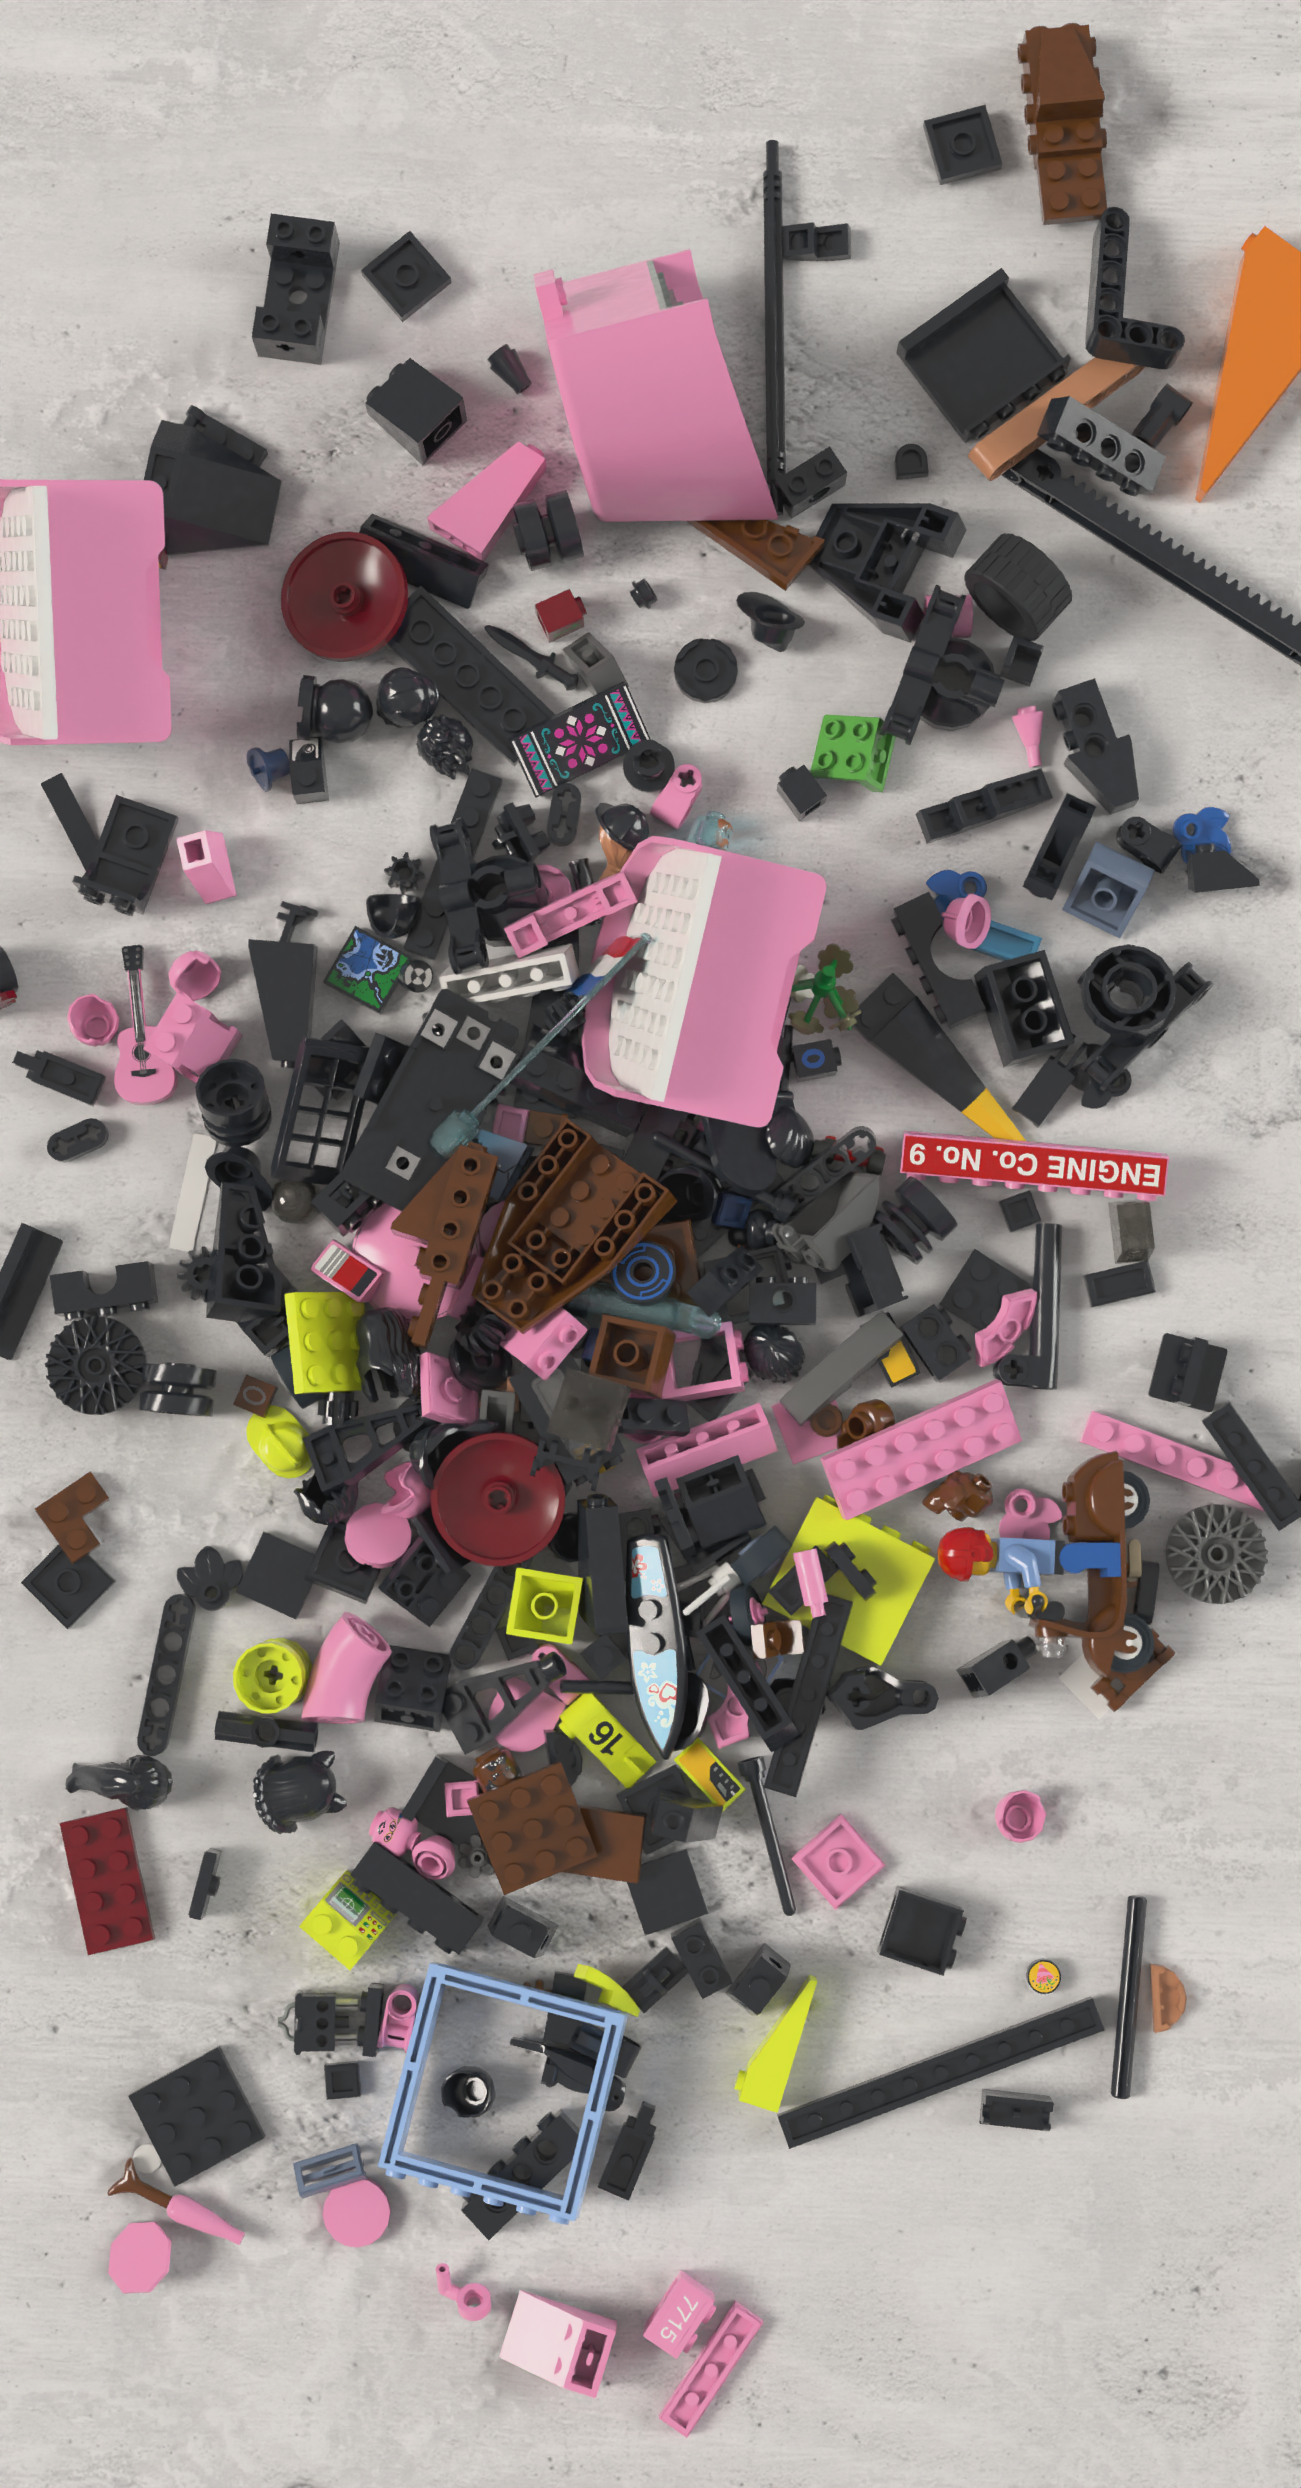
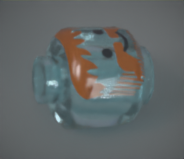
M708 811L707 814L694 818L687 842L728 852L733 835V827L725 820L726 817L716 811Z

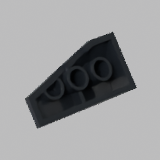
M228 1182L221 1183L208 1282L206 1318L243 1322L279 1315L281 1312L282 1279L280 1272L275 1267L272 1256L274 1251L272 1244L267 1239L264 1228L265 1220L255 1186Z

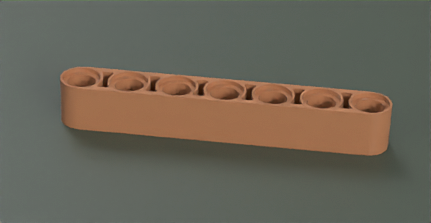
M1093 358L983 438L972 448L968 458L989 481L995 480L1047 442L1039 437L1037 433L1051 399L1070 396L1092 409L1137 376L1145 367Z

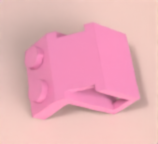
M177 992L143 1049L171 1065L181 1075L197 1084L199 1077L191 1073V1071L201 1075L208 1066L220 1060L229 1059L243 1035L232 1025L228 1027L221 1023L206 1008Z

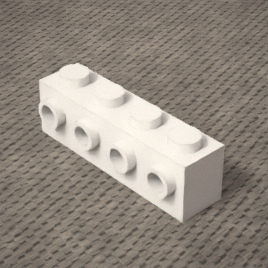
M567 944L536 950L519 959L516 954L489 959L488 968L483 969L481 966L463 970L462 974L455 975L452 968L448 967L439 976L442 989H449L478 1005V1002L489 1000L491 1003L508 1000L510 996L520 994L522 997H530L539 994L541 990H565L572 987V984L580 974L573 945Z

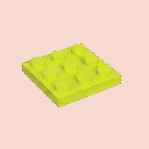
M293 1292L284 1294L295 1394L362 1391L359 1371L356 1366L360 1346L355 1324L365 1314L364 1302H357L344 1292Z

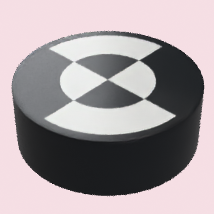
M418 959L408 960L400 968L399 981L408 991L415 993L424 992L432 984V968L425 961Z

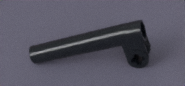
M1036 1224L1033 1290L1037 1292V1302L1031 1321L1029 1355H1008L994 1364V1378L1002 1381V1384L1005 1386L1057 1390L1062 1225ZM1010 1363L1012 1368H1017V1374L1011 1375V1377L1010 1373L1004 1372V1367L1010 1365Z

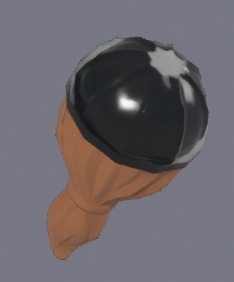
M600 803L595 809L600 823L599 841L608 861L607 867L599 881L621 872L622 867L637 844L648 838L649 826L645 814L631 804L625 803L613 806L608 803Z

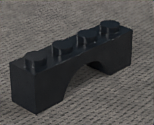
M930 892L895 907V918L891 919L892 925L898 937L904 935L909 944V947L905 948L906 954L912 966L918 964L923 973L919 980L926 995L932 993L938 1004L933 1009L940 1024L947 1023L949 1029H952L984 1014L986 1008L972 979L961 980L949 977L940 971L933 961L931 944L934 936L943 926V919Z

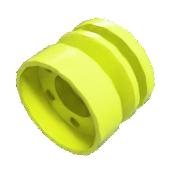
M270 1638L247 1649L240 1656L233 1671V1687L239 1700L249 1709L262 1714L277 1713L296 1703L305 1695L307 1682L313 1667L307 1651L297 1642L287 1638ZM278 1666V1672L283 1673V1677L275 1680L276 1677L274 1674H270V1670Z

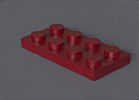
M127 1807L61 1822L60 1828L87 1954L92 1955L154 1940V1929Z

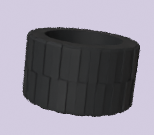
M1010 533L1001 534L964 575L965 586L969 594L985 615L1010 635L1028 641L1037 640L1072 601L1070 585L1057 565L1034 544Z

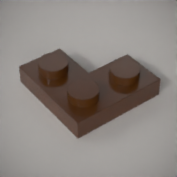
M90 1471L35 1508V1512L72 1564L101 1546L83 1518L109 1501V1497Z

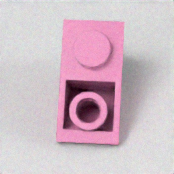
M204 830L176 838L183 871L205 904L237 896L223 833Z

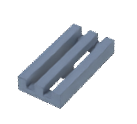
M352 2144L293 2163L299 2196L303 2199L367 2179L359 2144ZM352 2155L354 2160L326 2167L306 2175L302 2173V2171ZM356 2168L355 2171L305 2186V2184L314 2182Z

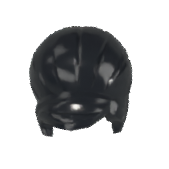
M399 667L389 671L382 677L378 686L376 713L378 717H381L386 725H393L397 728L413 727L427 721L434 714L440 699L436 683L427 676H423L409 668Z

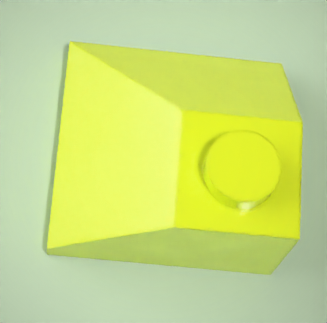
M517 1567L506 1634L572 1645L583 1578Z

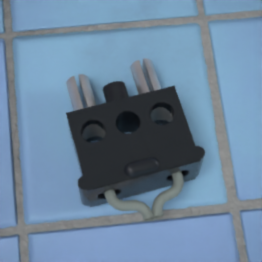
M299 1989L295 1993V2003L287 2005L284 2015L278 2017V2027L283 2028L286 2039L294 2042V2052L296 2055H300L301 2052L335 2051V2045H357L358 2033H335V2028H349V2016H335V2011H358L359 2005L336 2004H359V2000L336 1999V1993H303ZM320 2001H325L328 2003V2007L321 2009L317 2004ZM292 2008H295L294 2036L289 2034L287 2025L282 2023L288 2018ZM320 2018H325L328 2023L325 2026H320L317 2021ZM320 2035H324L328 2040L325 2043H320L317 2038Z

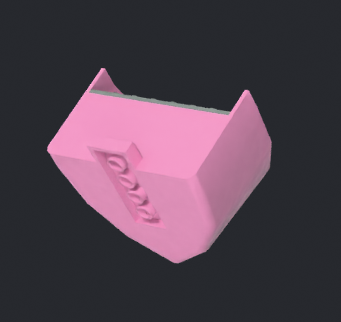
M690 249L563 282L562 277L555 279L553 269L534 274L535 288L544 320L546 340L584 484L595 516L603 522L778 519L715 333L708 298L703 299L697 281Z

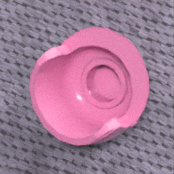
M411 1461L402 1463L385 1473L383 1478L386 1485L393 1488L395 1494L382 1507V1514L414 1518L431 1507V1490L425 1486L421 1475L414 1470Z

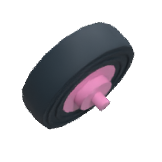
M745 1585L731 1590L729 1599L731 1617H729L730 1624L733 1623L742 1643L746 1646H752L750 1625L766 1622L765 1614H768V1609L763 1608L756 1590L751 1585Z

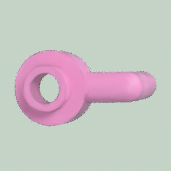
M445 2263L437 2265L436 2277L439 2293L457 2302L458 2312L464 2319L478 2321L486 2317L491 2309L489 2290L478 2283L467 2284L462 2288L451 2284L449 2266ZM472 2304H479L477 2307H469Z

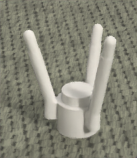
M727 1562L720 1567L715 1564L700 1575H695L677 1584L678 1591H681L711 1576L707 1581L711 1587L683 1610L684 1615H689L715 1593L719 1597L724 1594L704 1619L703 1627L710 1624L728 1602L731 1590L742 1583L740 1577Z

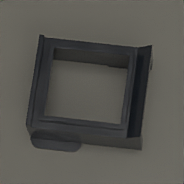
M883 1222L846 1236L851 1253L842 1260L846 1271L845 1275L849 1282L845 1284V1288L858 1318L908 1299V1295L903 1297L901 1293L904 1289L883 1235L879 1236Z

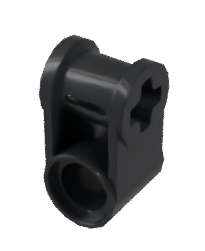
M1141 817L1128 818L1118 828L1116 833V841L1122 849L1160 874L1165 872L1181 848V844L1177 839L1161 831ZM1132 828L1138 831L1134 840L1129 837Z

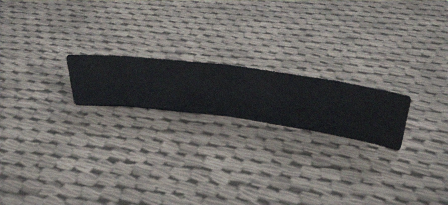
M60 773L42 782L41 786L86 871L91 863L98 841L63 773Z

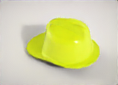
M275 1405L270 1406L265 1418L256 1414L252 1415L246 1429L247 1441L263 1463L277 1476L287 1479L296 1478L308 1472L312 1463L303 1438L308 1436L309 1433L285 1408Z

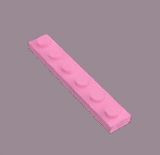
M1095 1411L1090 1412L1080 1440L1081 1443L1105 1452L1117 1451L1120 1458L1265 1512L1230 1462Z

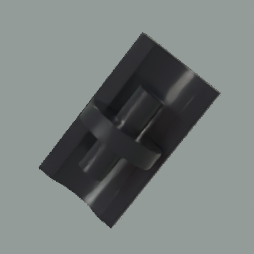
M513 802L503 807L504 811L496 817L500 825L494 828L498 838L493 841L492 846L496 851L505 848L508 855L514 856L516 854L518 858L526 862H534L540 854L548 849L550 841L543 831L530 835L526 826L533 824L536 820L535 813L530 804L515 807Z
M665 1946L628 1980L622 1988L629 1994L640 2010L645 2013L689 1972L674 1953Z

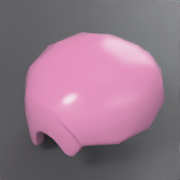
M197 950L186 952L174 960L168 973L170 985L176 993L178 992L192 1001L208 996L221 981V969L208 954Z
M96 994L78 997L69 1007L67 1017L70 1031L74 1037L81 1043L97 1047L110 1043L118 1033L120 1019L116 1009L111 1002L99 998Z
M1027 1790L1009 1792L998 1802L995 1809V1820L1001 1834L1006 1839L1022 1843L1033 1840L1042 1831L1047 1814L1040 1802L1041 1798L1037 1794Z

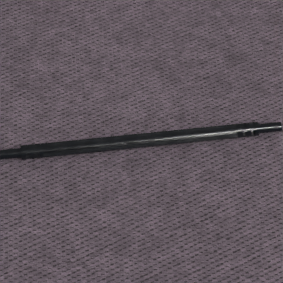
M768 140L766 142V171L763 172L767 484L770 485V495L777 516L783 515V501L775 489V480L786 474L782 172L779 170V142L777 140Z

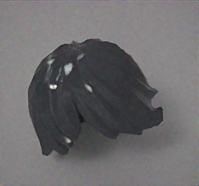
M756 1325L752 1327L744 1340V1349L740 1350L742 1353H745L747 1362L756 1376L762 1378L763 1381L765 1379L771 1380L773 1383L778 1381L784 1384L791 1381L794 1376L795 1378L798 1377L799 1371L802 1369L801 1365L804 1363L803 1359L805 1358L803 1348L797 1340V1336L794 1332L789 1331L788 1327H783L782 1325Z
M314 1471L311 1478L307 1481H302L303 1488H296L294 1490L302 1512L311 1521L323 1525H330L332 1523L337 1525L339 1521L349 1518L355 1510L359 1482L352 1486H344L341 1491L337 1493L332 1492L331 1496L326 1497L321 1491Z

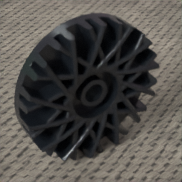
M83 1317L81 1320L72 1321L69 1326H64V1330L54 1336L55 1341L50 1343V1352L46 1354V1358H48V1361L45 1363L48 1371L46 1379L50 1381L49 1387L54 1390L56 1398L60 1399L64 1405L72 1408V1410L88 1415L110 1414L128 1405L137 1396L144 1383L142 1381L143 1364L147 1363L144 1347L137 1335L125 1324L108 1317ZM98 1359L101 1361L102 1367L99 1371L94 1372L91 1369V1364L94 1360Z

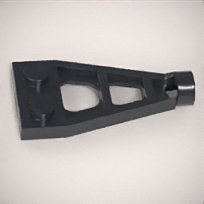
M416 1404L344 1421L343 1426L329 1425L304 1437L303 1440L321 1491L328 1497L331 1496L332 1492L337 1493L341 1491L344 1486L356 1484L413 1441L421 1430L434 1424L441 1425V1422L423 1417L422 1405L418 1406ZM421 1416L422 1419L417 1421V1417ZM399 1422L402 1430L401 1434L388 1443L381 1444L376 1430L381 1426ZM358 1435L369 1436L372 1444L371 1450L358 1461L349 1462L343 1447L344 1441L347 1438Z
M552 1651L539 1660L466 1678L448 1687L443 1702V1715L464 1754L466 1755L497 1738L554 1681L567 1674L566 1666L562 1658ZM523 1674L531 1689L520 1699L515 1700L506 1681ZM494 1688L497 1689L501 1696L504 1707L493 1719L488 1720L475 1695L478 1691Z

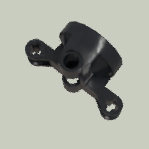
M939 585L935 586L915 644L911 649L903 676L892 705L888 710L880 735L885 736L889 734L905 740V743L910 746L920 720L935 729L954 731L971 726L984 716L990 706L995 708L1005 680L1001 679V675L995 673L993 663L981 648L968 640L950 637L959 618L966 595L962 594L959 597L941 590ZM939 666H943V668L957 666L962 669L972 681L968 694L963 693L962 689L948 690L940 681L938 683L932 681L935 669Z
M462 817L457 818L455 823L439 827L436 824L431 825L429 829L430 838L437 855L442 885L439 886V897L443 910L447 914L450 932L448 957L451 968L455 975L462 974L463 970L481 966L483 969L488 968L489 957L486 944L493 947L512 946L504 928L548 905V892L535 862H526L512 855L491 856L476 863L472 858L468 827ZM506 883L509 893L506 895L501 893L496 899L485 901L487 893L493 887Z
M1127 944L1111 947L1096 956L1091 965L1078 979L1077 983L1080 985L1079 988L1082 989L1081 997L1085 1012L1097 1027L1110 1034L1109 1039L1080 1068L1082 1073L1087 1072L1101 1085L1100 1090L1103 1093L1121 1077L1123 1072L1147 1048H1151L1161 1039L1176 1019L1191 1006L1197 1004L1212 988L1213 983L1211 981L1206 982L1192 969L1193 965L1190 962L1186 963L1173 976L1172 970L1162 957L1148 948ZM1116 986L1119 987L1120 992L1128 993L1135 999L1138 1009L1129 1010L1119 1007L1111 1000V991Z

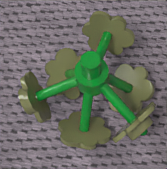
M831 943L827 945L825 950L819 951L817 955L820 960L818 965L820 971L815 976L812 973H808L804 965H797L790 997H793L798 1003L803 1002L805 998L810 999L813 997L807 1013L798 1010L795 1013H789L788 1018L791 1020V1025L798 1032L805 1035L814 1034V1032L822 1033L824 1031V1027L819 1024L820 1021L812 1017L821 998H824L825 1016L830 1019L837 1017L841 1020L828 1027L829 1030L838 1027L840 1032L845 1029L851 1030L852 1025L858 1023L855 1016L862 1013L861 1010L857 1011L859 1003L855 999L856 993L853 989L846 990L843 986L835 987L836 978H840L843 973H850L854 965L849 960L851 954L848 950H841L839 945Z

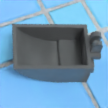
M850 1171L806 1204L786 1224H774L772 1233L778 1241L776 1244L779 1249H784L786 1256L795 1264L833 1270L851 1253L846 1236L869 1228L879 1197V1175Z

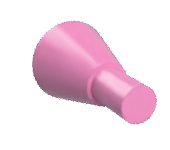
M1036 706L1017 709L1018 715L1012 716L1022 743L1026 747L1029 767L1042 765L1039 744L1041 743L1044 711H1037Z

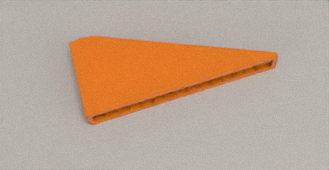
M1266 226L1262 228L1258 235L1252 233L1241 248L1245 253L1239 264L1195 500L1201 503L1301 372V252Z

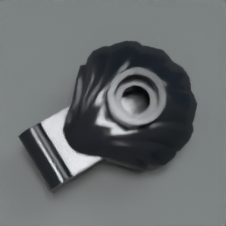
M778 1090L773 1114L766 1128L765 1138L775 1159L791 1168H799L806 1165L812 1156L814 1148L813 1132L804 1118L795 1111L793 1093L791 1091Z

